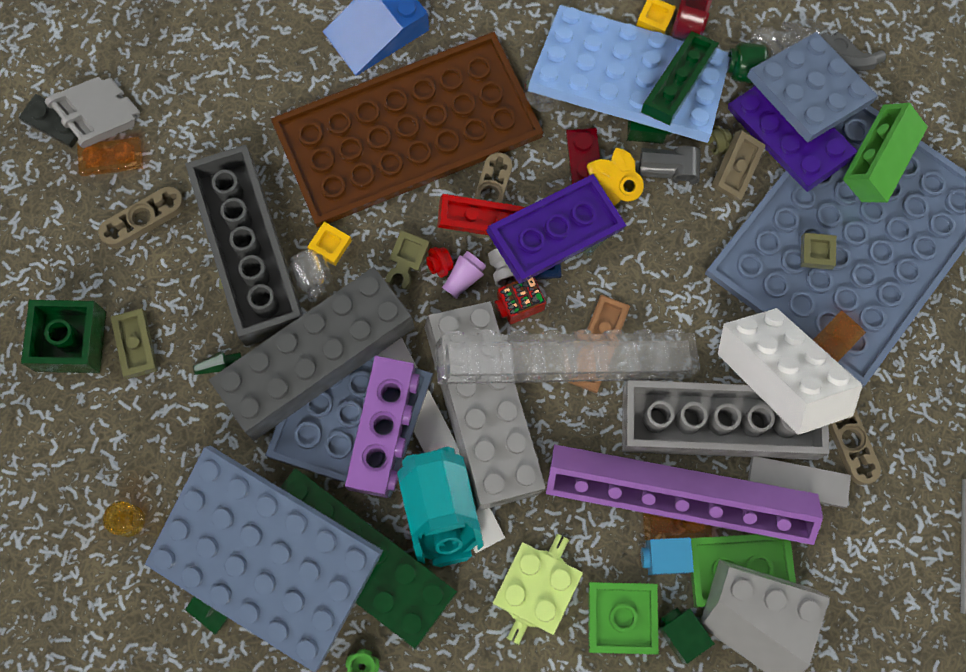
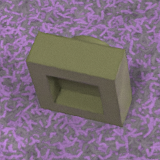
M804 233L801 236L800 267L832 270L836 266L837 236Z

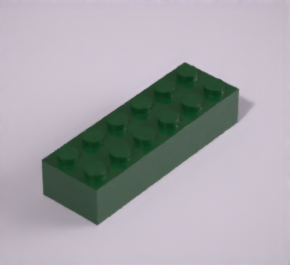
M295 468L281 485V489L383 550L355 603L411 647L417 649L458 592Z

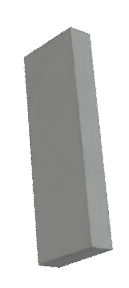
M753 456L751 457L748 481L816 493L819 496L820 504L847 508L851 475Z

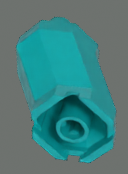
M442 447L438 450L406 456L402 460L403 467L397 472L417 561L425 563L424 558L431 559L433 566L437 567L467 561L472 557L471 550L476 545L479 550L484 544L464 457L457 455L454 448Z

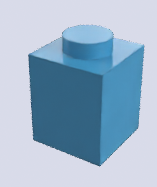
M691 538L650 539L646 541V548H641L642 568H648V575L693 573Z

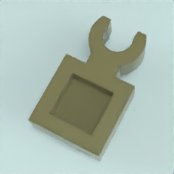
M401 230L389 260L397 263V265L388 272L386 282L392 284L397 275H403L404 281L401 288L407 290L412 283L411 270L421 271L432 243Z

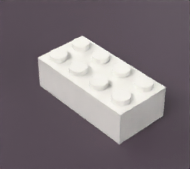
M775 308L724 323L718 355L798 435L854 415L863 385L779 309Z

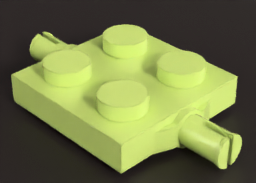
M556 534L549 552L537 550L522 542L492 603L509 612L515 619L506 638L512 641L519 629L513 641L520 645V641L528 626L540 628L552 635L555 634L583 575V572L567 565L561 558L569 542V539L564 537L559 548H557L562 535Z

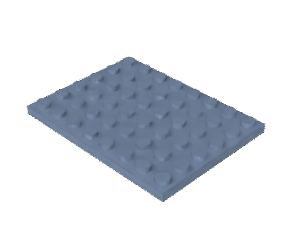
M869 105L834 126V128L858 151L879 111ZM920 141L888 202H861L843 180L852 161L808 192L785 170L710 265L705 275L757 313L775 308L779 309L863 385V388L966 248V171L923 141ZM804 233L837 236L836 266L832 270L800 267L801 236Z

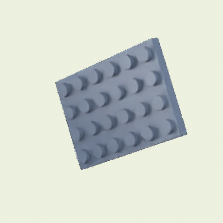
M206 446L198 458L144 565L312 672H317L383 550L214 447Z

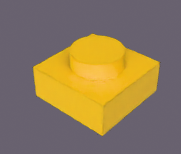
M647 0L636 26L665 34L675 13L676 6L661 0Z
M323 222L307 248L309 252L336 266L352 239L351 236Z

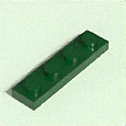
M691 31L643 103L641 113L670 126L716 53L719 43Z

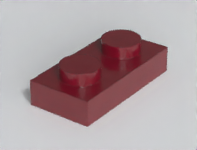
M597 128L566 130L571 185L590 176L587 164L600 159Z

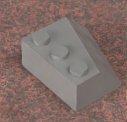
M719 559L700 623L705 630L763 672H805L810 666L830 598L816 589Z

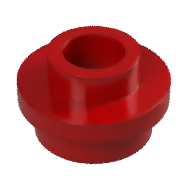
M433 247L428 250L426 264L432 274L437 273L440 278L447 276L448 272L453 269V260L448 250L444 247L439 249Z

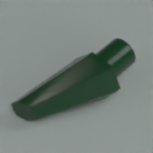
M220 351L193 365L194 375L221 372L240 359L241 353L224 355V352Z

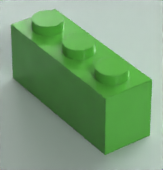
M910 103L886 104L882 106L843 178L844 182L861 202L889 201L928 128Z

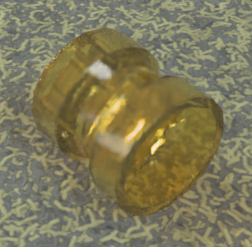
M124 501L114 502L108 506L103 517L104 526L107 531L114 535L128 538L139 534L144 528L146 521L145 514L141 508Z

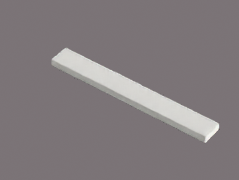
M402 338L377 354V356L414 363L415 368H417ZM428 389L414 434L424 453L438 450L442 447L454 448L457 455H460L457 443ZM490 508L476 512L484 546L478 550L476 545L473 548L475 554L505 539Z

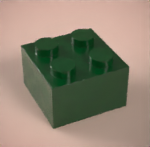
M29 300L21 364L35 372L100 373L107 312L95 301Z

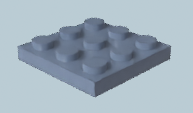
M818 32L811 34L751 68L747 75L751 82L807 143L871 105L878 97Z

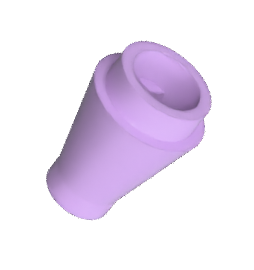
M466 251L463 256L459 255L442 288L457 299L461 293L484 275L482 272L486 265L473 254Z

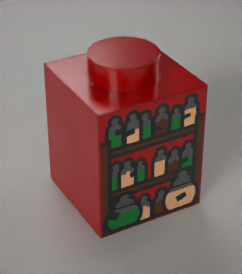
M534 277L521 284L516 281L499 288L497 291L498 300L494 301L500 318L506 317L510 325L544 311L546 301Z

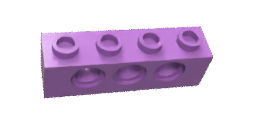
M380 356L374 357L345 487L349 491L388 498L389 490L395 491L398 481V471L394 470L396 457L402 458L406 438H401L404 425L409 426L413 412V406L408 405L410 394L417 393L420 374L415 373L414 363ZM394 388L399 390L401 395L397 401L389 403L383 400V395L388 389ZM382 420H389L394 424L392 431L387 435L376 433V426ZM375 452H382L386 455L384 465L379 468H372L368 464L369 457Z

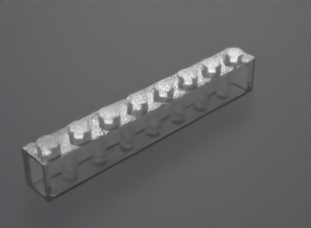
M614 329L605 331L603 334H592L590 330H578L572 334H560L559 330H547L541 334H529L526 330H517L509 334H497L496 331L486 330L478 332L477 335H464L463 331H449L441 335L435 344L438 384L689 379L700 371L695 333H682L681 329H671L663 333H653L650 329H642L634 333H622L621 330Z

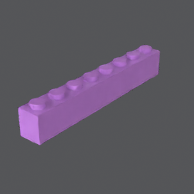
M554 444L546 494L811 545L815 543L823 520L819 496L816 493Z

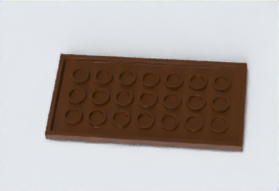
M495 32L271 118L316 228L321 227L323 222L332 223L486 161L487 157L494 153H506L543 138V130Z

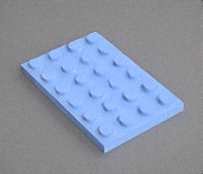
M560 5L530 79L528 91L708 143L730 57H728V52L720 49L716 50V53L669 126L641 113L643 103L685 40L675 39L661 32H654L632 24L622 23L604 16Z

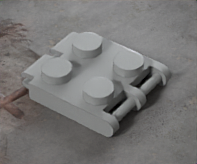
M96 77L50 95L45 99V104L49 108H53L62 118L61 123L63 126L70 128L77 136V143L82 148L134 127L135 120L140 117L138 115L140 111L128 97L122 96L124 92L112 78L102 80L100 77Z

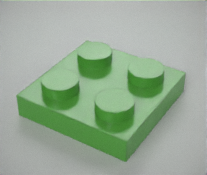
M589 582L588 653L659 654L658 584Z

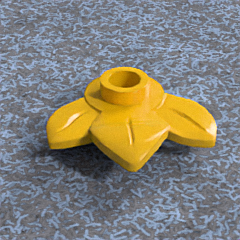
M615 148L611 161L599 159L587 164L589 175L594 174L614 206L621 200L634 201L641 196L644 190V182L642 177L635 172L634 158L626 150ZM626 180H631L634 183V188L631 192H627L623 188Z

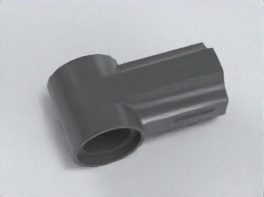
M680 146L674 150L642 148L639 160V175L643 177L672 179L674 183L688 181L690 185H694L700 181L701 150L694 146Z

